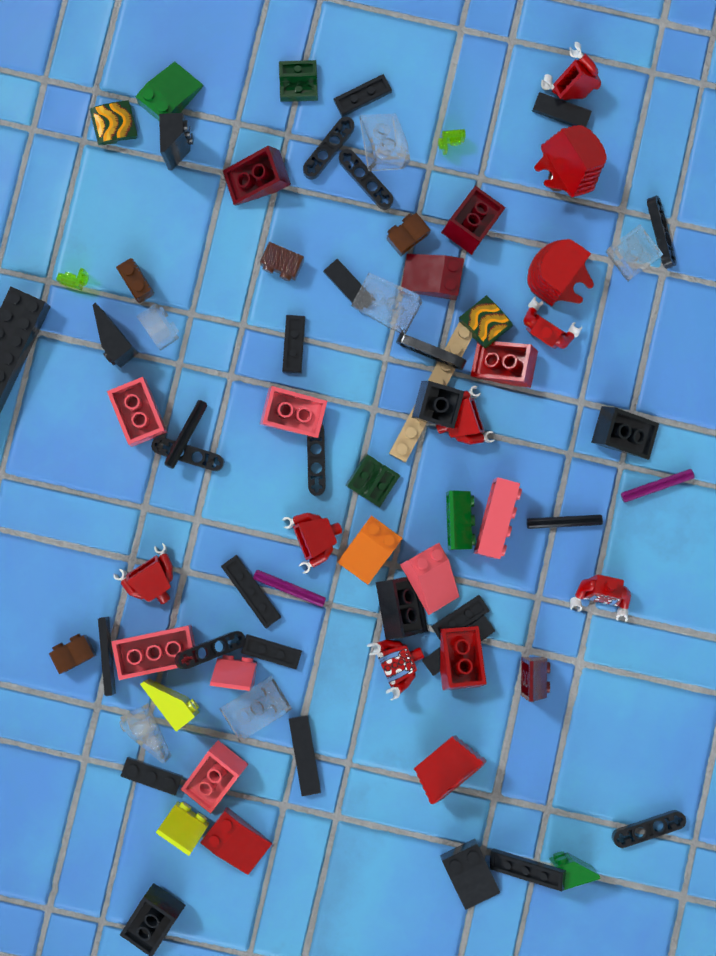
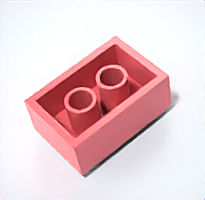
M144 377L107 391L128 445L133 447L168 433L147 380Z

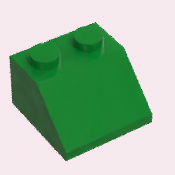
M557 852L553 854V857L549 858L551 866L566 870L564 890L600 879L599 874L592 865L568 852Z

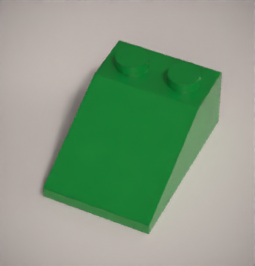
M174 61L148 81L135 97L138 104L159 121V114L181 113L204 85Z

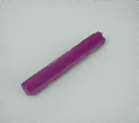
M688 469L622 492L621 498L623 502H628L694 479L695 476L692 469Z
M256 570L253 576L254 580L317 606L323 607L326 598L260 570Z

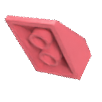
M271 386L268 389L260 425L318 438L327 401Z
M440 543L429 547L400 564L428 615L460 597L449 559Z
M224 654L222 657L217 658L210 686L250 691L255 683L257 662H253V658L242 657V660L234 659L233 655Z
M218 740L180 790L211 814L248 766V763Z

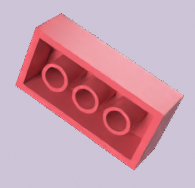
M499 477L493 479L474 549L475 554L493 559H500L501 556L505 555L507 545H504L505 539L509 538L512 526H509L510 520L515 518L517 507H514V505L520 499L522 489L519 488L520 483Z
M192 625L111 641L119 680L178 668L175 664L177 653L195 646ZM184 657L181 662L186 663L187 660L193 659V657Z

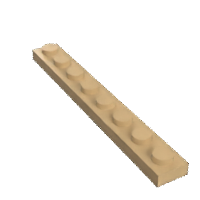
M459 322L444 350L462 357L472 339V332ZM437 362L428 381L447 386L455 368ZM414 407L389 452L390 455L405 463L427 423L412 418Z

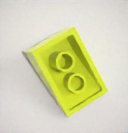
M150 678L140 684L175 731H178L199 713V706L194 699L190 700L187 696Z
M177 801L156 833L189 856L208 827L209 822H207V818L203 814L193 812L191 806L187 803Z

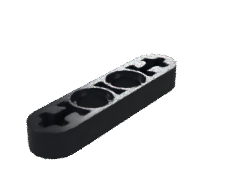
M350 117L339 119L305 162L303 173L306 178L316 179L354 131V121ZM347 123H349L350 129L346 128L341 135L340 132L343 129L342 124L346 125ZM336 136L340 142L338 145H331L329 139ZM326 151L328 158L321 160L318 158V153ZM316 161L318 164L315 166V173L311 172L309 174L308 167L312 168Z
M344 149L341 151L339 163L380 209H389L393 204V196L352 150ZM344 156H351V162L355 164L351 170L349 169L351 164L349 161L344 162ZM357 168H362L365 171L363 177H357L354 174ZM375 182L378 187L375 191H370L367 188V184ZM380 190H382L381 196L383 198H389L388 204H386L385 202L383 204L381 203V197L377 195L380 192Z
M656 195L647 199V206L661 261L667 269L676 266V257L662 202L659 196Z
M400 333L396 340L398 345L455 369L463 370L466 360L406 334Z
M321 425V431L318 439L322 438V441L314 440L310 442V438L314 439V437L307 436L308 489L314 496L322 495L326 488L323 425ZM313 444L321 446L322 450L319 454L311 452L310 449ZM312 464H321V472L313 473L311 471ZM311 476H323V479H319V485H322V489H319L317 493L315 489H311V486L315 485V479L311 480Z
M163 437L155 438L151 445L152 450L159 455L168 457V450L162 448L158 451L156 444L163 441L165 446L170 447V443L174 445L176 441ZM186 445L184 454L178 460L216 472L224 467V459L220 455ZM195 452H200L203 456L202 460L198 463L192 460V455ZM206 454H209L208 459L215 460L217 457L218 461L221 462L220 466L216 465L213 468V464L206 462V466L203 465L206 461Z
M233 631L177 653L175 664L180 669L194 667L241 648L245 644V636L240 631ZM235 637H238L239 640L236 641V643L228 644L227 641L233 640ZM217 641L223 644V649L220 652L215 649ZM200 648H204L206 651V656L203 659L198 656ZM184 657H193V659L187 660L186 663L181 662Z
M672 810L614 830L612 841L616 846L626 848L682 829L686 824V817L680 811ZM675 815L681 818L678 820V824L674 822L668 823L670 827H668L667 822L664 820L666 818L668 821H672ZM662 821L663 828L660 831H655L653 829L654 822ZM637 827L644 828L645 833L642 837L635 836V829ZM620 833H621L623 836H627V835H630V834H631V836L633 837V840H631V838H630L629 836L623 838V841H624V842H622V843H621L619 840H617V839L619 838V834H620Z

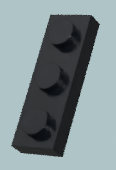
M127 757L121 773L123 778L172 795L177 794L183 777L177 773L131 757Z

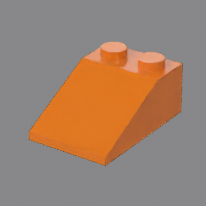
M371 515L337 563L368 585L403 538Z

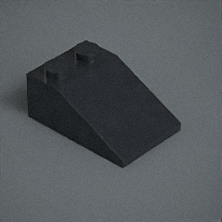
M95 302L93 310L101 347L105 350L103 355L113 366L117 364L121 368L135 357L138 352Z
M601 406L591 443L649 460L659 423L616 407Z
M475 839L440 855L465 910L500 893Z
M153 883L130 917L120 936L148 956H153L186 905Z

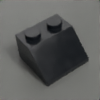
M421 381L412 418L454 429L464 391L432 381Z

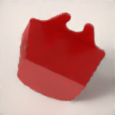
M582 125L571 126L561 129L541 145L543 157L534 166V169L537 172L542 170L551 172L553 178L544 181L546 187L564 190L571 197H576L592 192L595 189L596 183L599 180L598 177L606 163L607 155L602 143L590 129Z
M570 239L557 240L547 244L535 255L529 266L527 283L531 292L551 307L557 301L582 303L583 298L575 294L573 287L576 283L581 282L587 288H593L594 283L585 268V261L591 253Z
M455 735L418 764L414 770L420 779V783L423 785L422 788L425 790L430 804H435L478 771L486 763V759Z

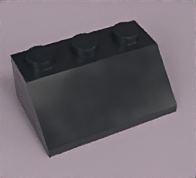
M183 113L159 114L160 153L168 170H173L190 152V145L194 143L193 133H191L188 120H185Z
M407 577L375 582L386 640L428 632L424 607Z

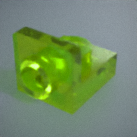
M465 129L442 131L441 138H438L439 149H442L443 155H447V144L457 146L465 141Z
M80 268L77 278L76 275L65 272V274L58 272L56 280L61 285L82 291L83 286H86L89 276L85 269Z

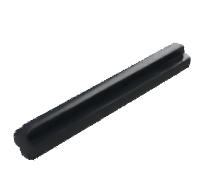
M202 400L197 401L164 462L165 466L173 469L207 408L206 402Z
M602 515L528 518L526 523L528 529L602 525L603 518Z

